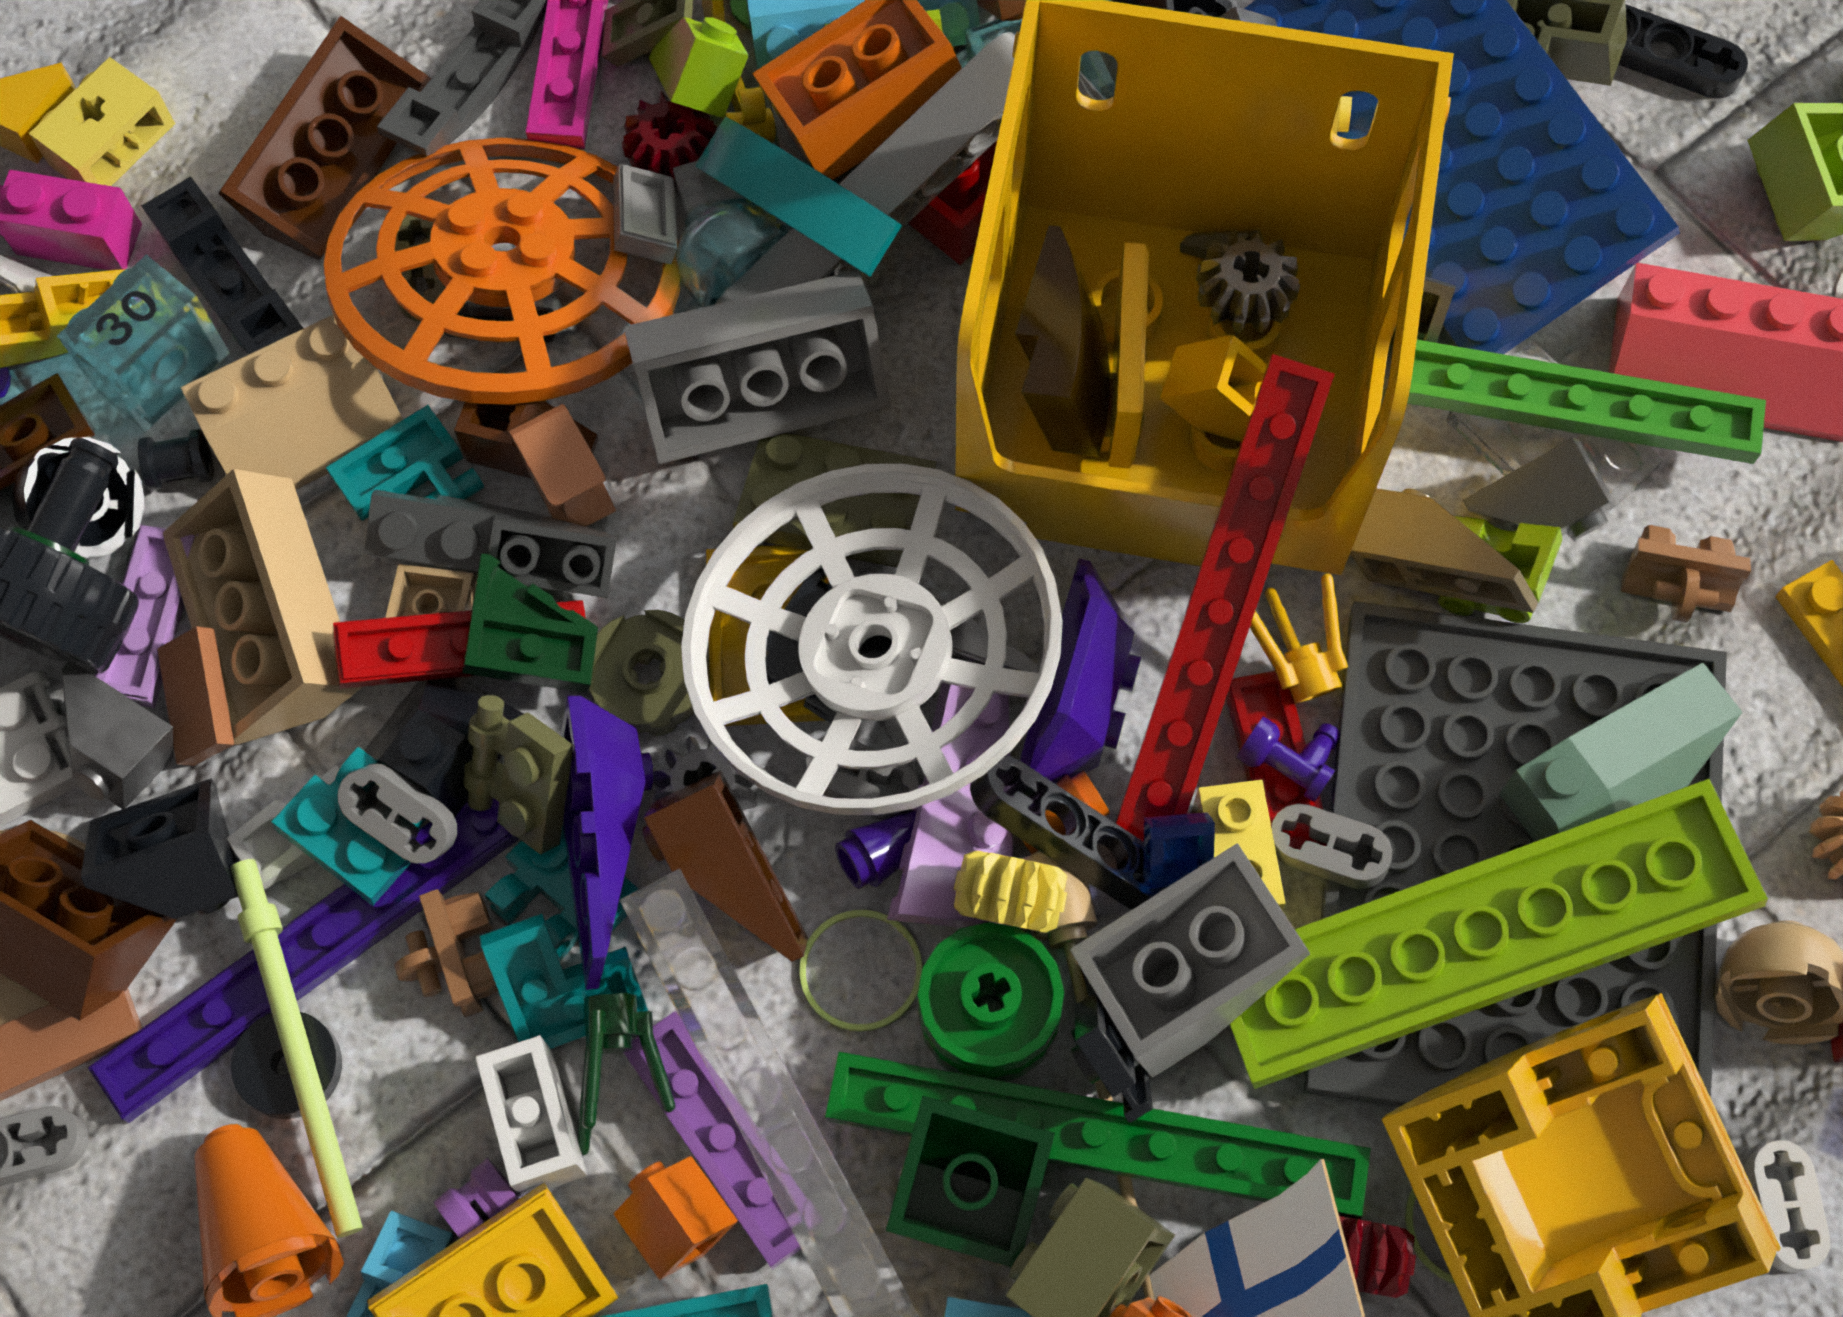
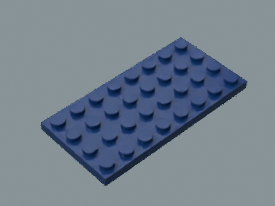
M1255 0L1244 8L1275 18L1277 27L1454 53L1448 94L1451 101L1447 121L1444 125L1425 277L1456 285L1443 326L1458 347L1498 354L1507 353L1680 234L1679 226L1507 0ZM1363 91L1347 92L1342 96L1352 97L1348 133L1337 132V136L1346 139H1359L1369 133L1378 99L1374 95ZM1411 206V209H1410V212H1409V215H1408V218H1407V221H1406L1405 230H1404V235H1403V241H1404V238H1405V235H1406V232H1407V229H1408V225H1409V221H1410V216H1411L1412 206Z

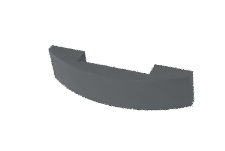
M480 0L472 9L474 21L472 30L421 92L410 87L405 91L378 124V133L425 156L435 153L443 146L449 145L457 139L489 107L516 70L544 18L548 0Z

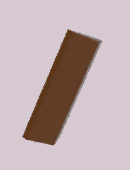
M340 16L220 189L219 195L264 236L320 260L326 251L329 235L339 214L354 195L374 179L397 142L378 133V124L409 87L421 92L432 78Z
M58 373L0 405V490L15 482L16 475L37 451L65 438H91L95 435L94 428Z

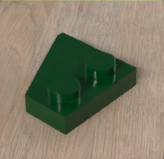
M481 553L462 673L588 693L592 680L598 627L574 610L561 608L555 602L553 596L532 583L530 587H527L500 569V561L492 555Z

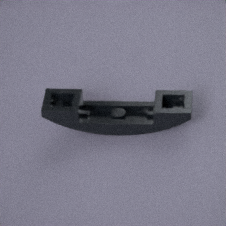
M191 176L141 205L193 283L247 355L304 329L276 290H272L226 228L216 209Z

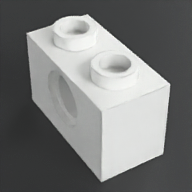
M537 1036L476 1056V1062L510 1186L523 1197L544 1182L549 1189L588 1177L553 1051L543 1038Z

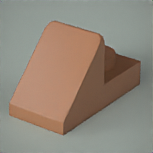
M564 404L509 431L551 518L586 527L616 511L603 483L606 481V477Z

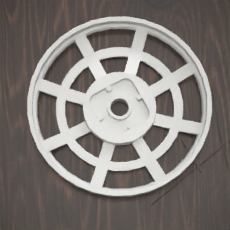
M864 464L829 471L796 483L756 508L738 523L717 547L696 582L685 614L681 645L684 682L694 713L715 749L738 774L767 794L800 808L835 815H880L909 810L949 796L983 776L1013 750L1032 726L1052 689L1061 656L1062 615L1056 581L1042 547L1024 521L999 498L971 481L938 469L908 464ZM870 493H907L920 496L910 530L874 528L847 533L835 538L821 508L822 505L839 499ZM945 502L961 507L990 524L1013 546L1020 558L988 579L983 570L964 552L948 542L935 537ZM797 517L799 518L813 549L802 554L785 568L766 590L761 601L727 587L735 571L760 543L784 524ZM872 550L903 551L895 575L869 574L854 577L845 557ZM928 557L953 570L969 585L971 590L940 606L935 597L919 585ZM823 568L832 589L816 602L807 617L781 608L798 585L814 572ZM1031 580H1033L1039 594L1044 622L1043 656L1038 673L1004 668L1008 635L1005 615L1000 601ZM718 610L750 623L745 648L746 677L750 691L713 701L708 683L706 655L710 626L715 611ZM984 612L988 630V650L985 665L953 659L950 630ZM769 631H773L787 638L799 641V659L803 672L769 685L765 657L767 637ZM882 635L892 640L890 649L878 658H866L859 654L861 645L872 636ZM942 683L974 689L973 694L960 711L941 728L932 732L919 706L925 703ZM815 694L827 707L835 711L836 715L823 742L797 728L781 711L780 707ZM993 694L1028 698L1022 712L1006 733L975 761L953 773L941 748L954 741L974 723L989 704ZM762 714L766 723L784 742L803 755L813 758L797 787L795 788L779 781L754 764L735 744L724 725ZM892 718L897 719L909 743L901 747L879 751H854L848 749L862 721H882ZM917 760L929 785L910 792L873 799L822 796L838 767L882 769L904 765Z

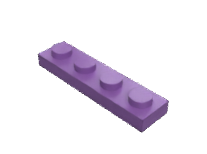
M674 1011L653 1026V1034L675 1102L674 1111L668 1113L662 1108L639 1037L632 1040L633 1050L623 1053L773 1270L827 1231V1228L687 1026L682 1022L677 1012Z

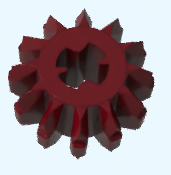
M662 90L657 100L658 103L654 105L640 99L637 107L638 115L626 116L624 124L626 135L623 136L622 148L624 156L628 158L631 166L672 177L674 179V186L679 191H681L683 186V179L687 177L702 183L704 172L696 168L695 165L718 129L714 125V121L710 120V114L669 101V98Z
M1339 1216L1358 1291L1393 1298L1407 1294L1410 1276H1414L1416 1255H1413L1415 1237L1406 1228Z

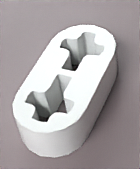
M1776 1140L1755 1149L1748 1156L1744 1170L1781 1247L1780 1251L1776 1252L1771 1266L1784 1273L1796 1274L1817 1267L1826 1259L1830 1250L1829 1229L1815 1169L1809 1155L1800 1146L1790 1141ZM1774 1156H1776L1779 1166L1790 1167L1793 1172V1179L1783 1183L1786 1201H1784L1780 1182L1777 1179H1767L1764 1172V1167L1774 1163ZM1787 1212H1789L1794 1233L1806 1234L1809 1246L1799 1250V1259L1794 1248L1782 1247L1780 1242V1235L1790 1231Z

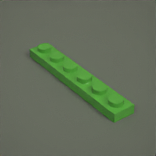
M1417 340L1407 404L1754 464L1762 452L1766 400Z

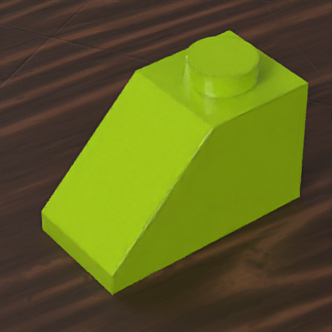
M683 17L653 47L649 60L671 102L724 118L749 56L738 38L735 28L711 17H705L703 23Z

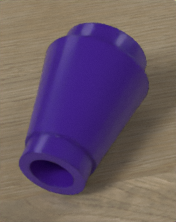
M913 810L907 814L904 813L846 831L845 839L835 844V852L843 872L853 886L857 889L868 884L877 887L899 869L904 844L910 841L917 811Z

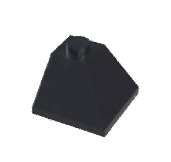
M461 677L418 681L364 751L378 761V764L392 768L444 804L453 813L455 818L468 800V790L464 787L463 776L464 767L472 761L473 746L468 741L469 721L477 713L478 700L482 696L491 694ZM504 702L503 716L509 721L524 714Z
M212 778L127 807L124 810L121 809L90 820L81 871V879L85 887L173 919L191 913L204 915L215 912L224 907L230 899L238 897L230 867L237 863L232 846L226 839L229 837V832Z

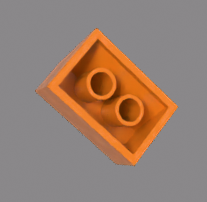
M865 0L752 74L808 164L826 177L834 180L872 154L962 67L949 40L917 0Z

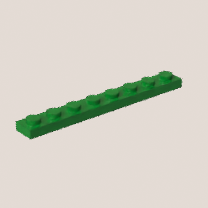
M838 1052L825 1114L828 1122L911 1137L922 1096L924 1095L1054 1132L1055 1136L1048 1158L1049 1163L1260 1202H1266L1283 1193L1305 1176L1320 1159H1324L1339 1216L1361 1219L1363 1214L1371 1152L1369 1147L1159 1109H1152L1129 1123L1124 1116L1123 1103Z

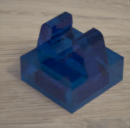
M1208 812L1144 818L1143 878L1150 888L1169 887L1214 858L1215 822Z

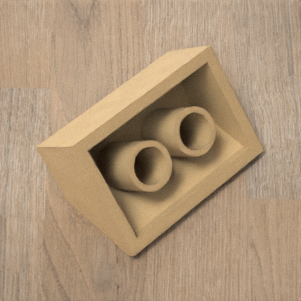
M334 315L180 387L226 475L232 469L292 478L295 489L329 474L326 469L327 466L403 420L378 369L353 348L338 327Z

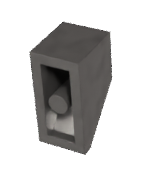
M70 660L62 668V680L72 777L78 787L90 797L96 800L106 798L124 810L173 759V726Z

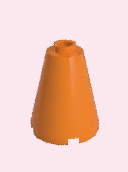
M230 1124L210 1132L205 1137L204 1143L195 1152L194 1161L204 1299L212 1317H222V1311L234 1312L235 1317H274L304 1304L313 1298L310 1285L325 1274L329 1285L339 1276L344 1260L338 1242L259 1131L253 1128L242 1127L238 1124Z

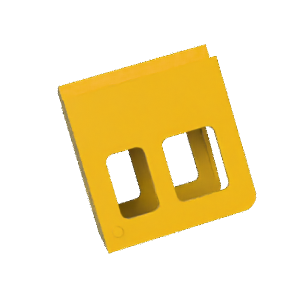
M1026 0L1020 32L1016 31L1012 53L1014 62L960 322L956 372L955 476L971 481L999 498L1019 518L1027 522L1026 526L1036 539L1200 566L1241 442L1196 429L1162 401L1160 397L1176 346L1234 335L1266 364H1268L1270 355L1275 354L1335 373L1271 564L1342 575L1400 431L1408 402L1444 125L1447 121L1451 101L1448 94L1454 53L1106 0ZM1102 51L1116 59L1118 66L1114 96L1110 99L1093 100L1080 93L1078 89L1081 55L1085 52ZM1351 91L1367 92L1378 99L1369 133L1359 139L1342 138L1332 131L1339 100L1342 95ZM1411 206H1412L1411 216H1410V221H1409L1408 229H1407V232H1406V235H1405V238H1404V241H1403V235H1404V230H1405L1406 221H1407V218H1408V215H1409V212H1410V209H1411ZM1049 225L1061 227L1100 314L1107 341L1110 365V399L1106 429L1099 457L1053 451L1021 392L1030 362L1015 331ZM1260 228L1263 243L1269 245L1282 239L1285 246L1283 256L1297 257L1298 271L1296 278L1299 279L1298 283L1300 284L1297 300L1290 304L1288 316L1283 322L1270 320L1268 329L1262 334L1251 323L1245 324L1244 329L1237 335L1232 327L1233 321L1229 319L1213 325L1211 319L1212 308L1200 307L1197 298L1200 287L1198 281H1196L1199 264H1202V260L1206 259L1180 252V243L1188 235L1201 232L1233 231L1234 229L1236 231L1258 230ZM1124 242L1146 244V248H1149L1143 414L1134 464H1131L1130 468L1109 467L1115 309ZM1396 327L1389 381L1381 405L1387 355ZM955 506L956 511L968 512L961 507Z

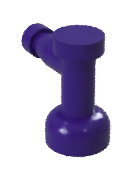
M1263 716L1244 743L1236 759L1248 767H1258L1265 762L1305 788L1307 791L1304 796L1315 802L1335 772L1325 762L1330 751L1339 743V730L1331 724H1321L1313 734V739L1304 747L1299 755L1278 741L1280 737L1278 726Z

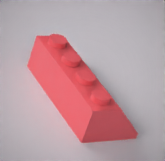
M1636 263L1617 299L1608 373L1766 400L1764 428L1843 442V299Z

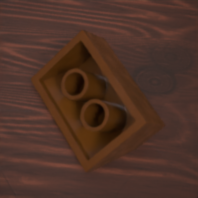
M29 820L0 834V973L80 1021L118 998L123 990H127L177 919L86 888L81 879L85 851L36 822Z

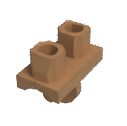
M1648 525L1644 528L1641 537L1638 538L1623 573L1621 592L1672 602V619L1686 623L1692 617L1695 606L1731 612L1740 586L1751 572L1750 558L1736 556L1733 542L1730 539L1709 536L1706 539L1700 540L1697 548L1677 545L1676 535L1672 533L1670 528Z
M438 889L419 895L435 946H428L424 931L422 930L407 934L405 939L410 954L402 957L394 964L398 980H418L423 997H431L442 992L437 973L443 971L452 1002L455 1006L461 1007L465 1018L484 1011L480 999L491 996L498 992L484 953L481 952L466 957L461 941L493 929L483 897L479 892H473L445 899Z

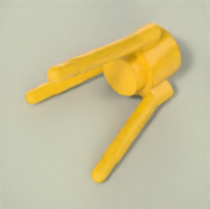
M1329 573L1321 577L1326 652L1322 651L1319 642L1300 646L1285 608L1273 587H1268L1265 590V596L1288 652L1283 656L1256 611L1250 625V630L1276 670L1282 690L1290 689L1295 704L1312 700L1340 689L1342 685L1337 672L1348 668L1341 648L1334 581Z

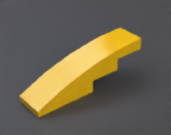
M155 267L39 277L35 279L34 292L0 295V368L54 357L104 343L112 338L122 337L125 334L124 328L121 327L115 331L110 329L113 325L112 319H107L103 323L104 329L100 333L96 331L97 321L107 313L117 314L119 322H128L132 326L133 332L169 320L170 312ZM132 291H140L149 295L156 305L155 315L147 321H136L130 318L121 307L123 297ZM132 297L128 300L129 307L135 313L143 316L149 313L150 308L144 300L138 297Z

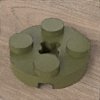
M658 609L644 610L645 615H635L628 619H625L623 615L610 621L597 634L592 680L589 688L590 693L597 706L637 728L638 733L648 732L655 736H664L671 733L678 724L685 722L694 714L683 674L681 645L685 620L673 613ZM707 654V655H706V661H707L708 683H709V686H710L709 657H708V654ZM653 659L660 660L659 670L662 677L656 682L638 683L639 676L633 670L634 666L638 662L648 665Z

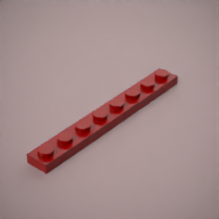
M1275 354L1270 355L1115 821L1117 825L1171 860L1335 373Z

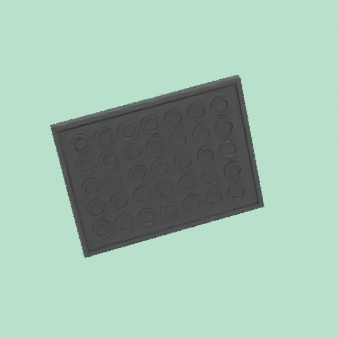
M1354 601L1349 614L1345 655L1348 668L1344 669L1338 729L1340 740L1336 750L1331 812L1371 825L1382 831L1390 841L1392 859L1389 871L1383 881L1371 888L1356 889L1324 879L1320 920L1535 842L1499 795L1517 769L1569 736L1701 663L1706 665L1726 690L1727 652ZM1724 738L1688 785L1710 779L1721 803ZM1360 843L1355 852L1334 846L1335 850L1352 856L1353 862L1351 867L1356 870L1364 871L1368 862L1377 864L1380 862L1371 857L1372 847L1367 844ZM1717 924L1307 1070L1304 1093L1400 1107L1418 1096L1498 1057L1587 1020L1662 993L1711 1098Z

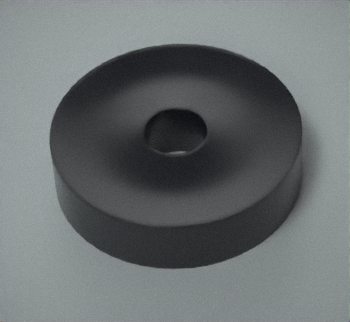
M300 1012L325 1100L327 1101L336 1089L341 1076L342 1054L340 1046L332 1032L319 1020L309 1014ZM271 1013L250 1025L238 1040L231 1061L233 1083L242 1099L260 1113L277 1119L299 1118L302 1116L290 1074L279 1075L277 1071L278 1063L284 1057Z

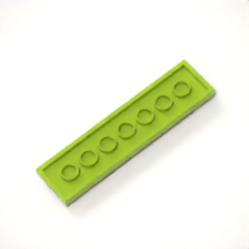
M1706 779L1296 928L1295 931L1309 950L1310 955L1231 1022L1230 1026L1254 1089L1765 907L1768 898L1710 779Z

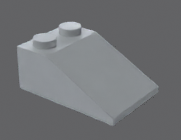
M1238 843L1070 949L1133 1056L1152 1078L1210 1042L1310 955L1309 950Z

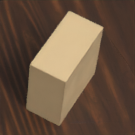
M398 564L385 618L472 610L476 579L473 573Z

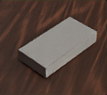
M619 164L613 178L614 250L672 264L677 251L674 179L670 176Z

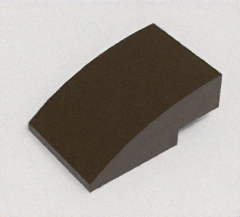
M1049 225L1015 331L1030 362L1021 392L1053 451L1099 457L1106 429L1110 399V365L1107 341L1100 314L1060 226Z

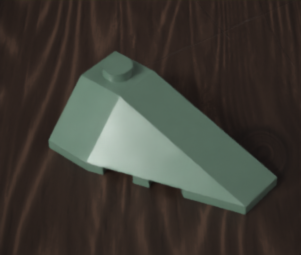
M1701 663L1569 736L1514 772L1499 795L1535 842L1687 787L1743 712L1706 665Z

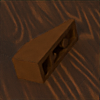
M721 770L653 802L644 816L647 825L642 828L645 842L653 857L658 862L666 860L675 877L791 962L804 957L808 936Z

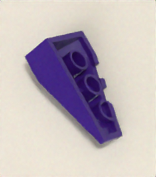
M567 696L560 736L573 744V752L563 817V830L585 990L599 989L643 791H651L653 787V764L650 753H641L637 728L582 696Z

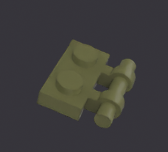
M494 695L482 696L478 700L477 713L471 717L468 728V741L473 746L472 761L465 764L463 784L468 790L467 803L474 810L485 811L492 807L493 799H496L499 802L497 822L505 827L510 834L518 837L542 855L560 845L573 744L529 712L509 721L503 716L504 701ZM499 754L504 757V765L498 761Z

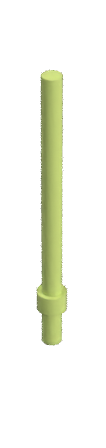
M242 860L230 867L242 912L237 916L244 942L252 943L336 1237H346L361 1231L363 1226L278 939V935L282 933L283 928L276 905L270 904L267 901L256 860Z

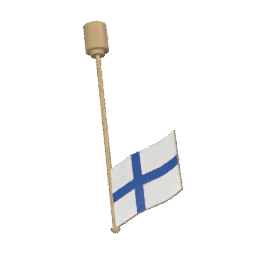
M1037 852L1023 859L1059 867L1067 875L1065 886L1067 898L1064 912L1060 913L1057 928L1046 933L1033 930L1034 936L1037 940H1049L1050 948L1052 949L1064 948L1076 1003L1087 998L1088 993L1083 971L1070 949L1087 939L1086 931L1098 925L1089 884L1042 852ZM1101 1080L1097 1081L1095 1085L1099 1099L1113 1101ZM1320 1159L1305 1176L1280 1195L1204 1232L1154 1272L1152 1270L1142 1284L1145 1298L1150 1297L1155 1301L1158 1296L1165 1297L1181 1306L1192 1317H1365L1324 1159ZM1117 1175L1121 1195L1137 1206L1131 1178Z

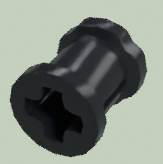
M201 428L191 430L187 437L157 442L152 437L139 439L138 460L143 480L150 491L162 489L163 483L196 477L200 482L212 481L214 474L212 453Z

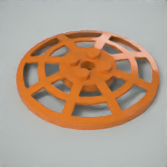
M502 137L467 140L445 145L429 156L420 153L404 159L378 174L354 195L339 214L327 241L323 264L326 292L336 323L353 348L377 369L407 386L437 397L469 403L510 405L546 401L577 393L603 382L633 362L624 332L593 353L572 362L551 367L543 336L555 334L578 324L595 313L602 305L631 325L673 315L680 294L681 252L678 239L677 251L672 264L663 263L662 275L656 293L646 308L618 288L627 266L628 254L614 250V208L604 194L589 182L583 180L586 176L594 173L613 184V178L618 166L597 155L568 145ZM487 157H532L565 163V165L556 168L525 160H488ZM458 161L464 162L463 165L454 166L431 175L414 185L406 193L389 190L408 178L435 167ZM494 173H523L546 179L531 192L519 189L499 188ZM466 177H470L475 193L466 195L450 205L425 198L426 195L436 189ZM568 189H571L586 199L600 214L601 218L568 219L567 215L554 202ZM367 207L389 210L379 230L376 246L377 258L342 272L341 254L343 242L349 229ZM407 215L434 223L431 229L430 242L395 252L396 236L402 221ZM609 238V257L601 275L575 262L574 240ZM498 243H510L516 247L508 251H496L491 246ZM433 264L437 277L446 288L434 304H432L412 289L401 272ZM381 279L383 280L386 289L396 302L414 318L421 321L404 350L387 341L364 320L353 305L348 293ZM564 282L584 292L581 297L565 307L545 315L538 316L534 302L552 294ZM466 301L490 307H510L513 321L479 320L457 315V313ZM444 332L457 337L478 341H519L526 372L507 374L471 372L441 366L427 361Z

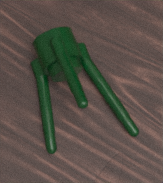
M601 994L584 998L586 1048L577 1138L582 1156L589 1153L591 1130L596 1124L602 1054L633 1050L632 1038L639 1037L663 1110L670 1113L675 1109L669 1080L653 1034L652 1011L637 1012V1001L634 994Z

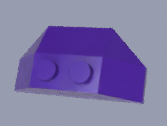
M1078 558L1062 613L1061 656L1052 689L1035 722L1028 729L1020 757L1021 762L1055 784L1066 774L1072 778L1082 771L1087 773L1100 765L1105 746L1117 749L1126 713L1115 710L1120 690L1132 693L1142 658L1141 656L1131 654L1135 632L1091 561Z

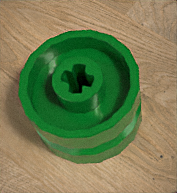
M987 922L960 928L937 944L922 968L917 997L918 1016L924 1043L939 1064L951 1072L1004 1082L1019 1079L1042 1063L1056 1040L1064 999V988L1058 964L1041 941L1018 927ZM992 998L1001 1004V1010L990 1012L987 1003L981 1007L977 1006L982 1000Z

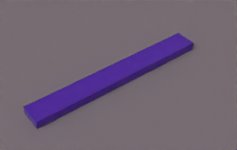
M493 799L492 807L485 811L474 810L466 802L455 817L457 836L453 846L446 853L430 862H411L374 906L343 884L284 926L282 933L278 935V939L296 1000L298 1001L421 912L423 907L419 895L436 889L444 895L520 840L497 822L499 802ZM431 822L419 829L416 840L422 845L432 839L436 840L429 834L430 828L433 825ZM254 949L88 1067L122 1120L128 1123L132 1122L235 1047L244 1031L255 1021L272 1013Z

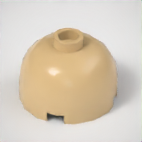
M1779 921L1753 927L1733 941L1721 960L1715 990L1717 1011L1730 1026L1741 1032L1743 1030V1021L1770 1028L1762 1040L1780 1044L1799 1045L1828 1041L1838 1036L1839 1024L1843 1022V950L1834 939L1799 922Z

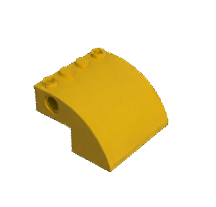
M1662 993L1587 1020L1498 1057L1418 1096L1382 1118L1383 1124L1470 1317H1641L1644 1312L1769 1273L1775 1254L1781 1249Z

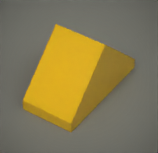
M62 62L0 78V146L36 164L39 163L43 155L29 133L39 124L46 113L54 110L76 89Z

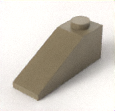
M1376 488L1350 552V555L1368 581L1534 613L1538 601L1520 570L1425 493L1414 489H1404L1402 492Z

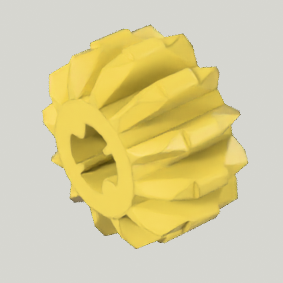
M973 851L964 855L960 871L957 870L953 889L956 890L954 908L963 916L1046 933L1057 928L1060 913L1064 912L1067 893L1065 892L1067 875L1059 867L995 853Z

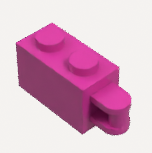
M9 169L4 185H0V235L4 237L16 255L109 271L127 269L142 223L121 188Z

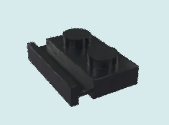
M1096 992L1075 1004V1028L1071 1030V1034L1076 1046L1071 1049L1072 1055L1078 1067L1091 1084L1101 1080L1112 1098L1122 1092L1124 1116L1131 1123L1153 1109L1149 1073L1141 1064L1134 1067L1132 1052Z

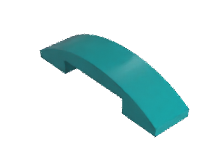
M726 116L695 165L702 172L764 209L869 277H871L902 227L896 220L846 188Z

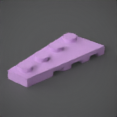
M942 683L931 731L934 732L955 716L971 697L974 689ZM994 693L989 704L974 723L954 741L941 748L953 773L975 761L1009 729L1008 695ZM926 777L924 778L923 784L918 786V788L929 785ZM970 784L949 796L913 809L917 812L910 841L904 844L899 869L903 870L899 891L898 895L891 900L887 920L960 928L991 922L963 916L954 908L956 890L953 889L957 870L960 871L964 855L973 851L1013 857L1012 833L986 817L977 808L971 796Z

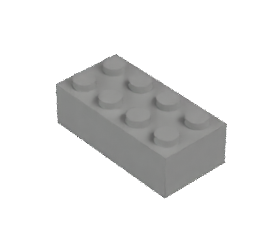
M858 270L624 326L659 464L891 407L874 308Z

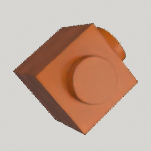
M692 1156L665 1168L661 1161H658L642 1170L628 1184L632 1194L613 1213L659 1280L703 1257L738 1222Z

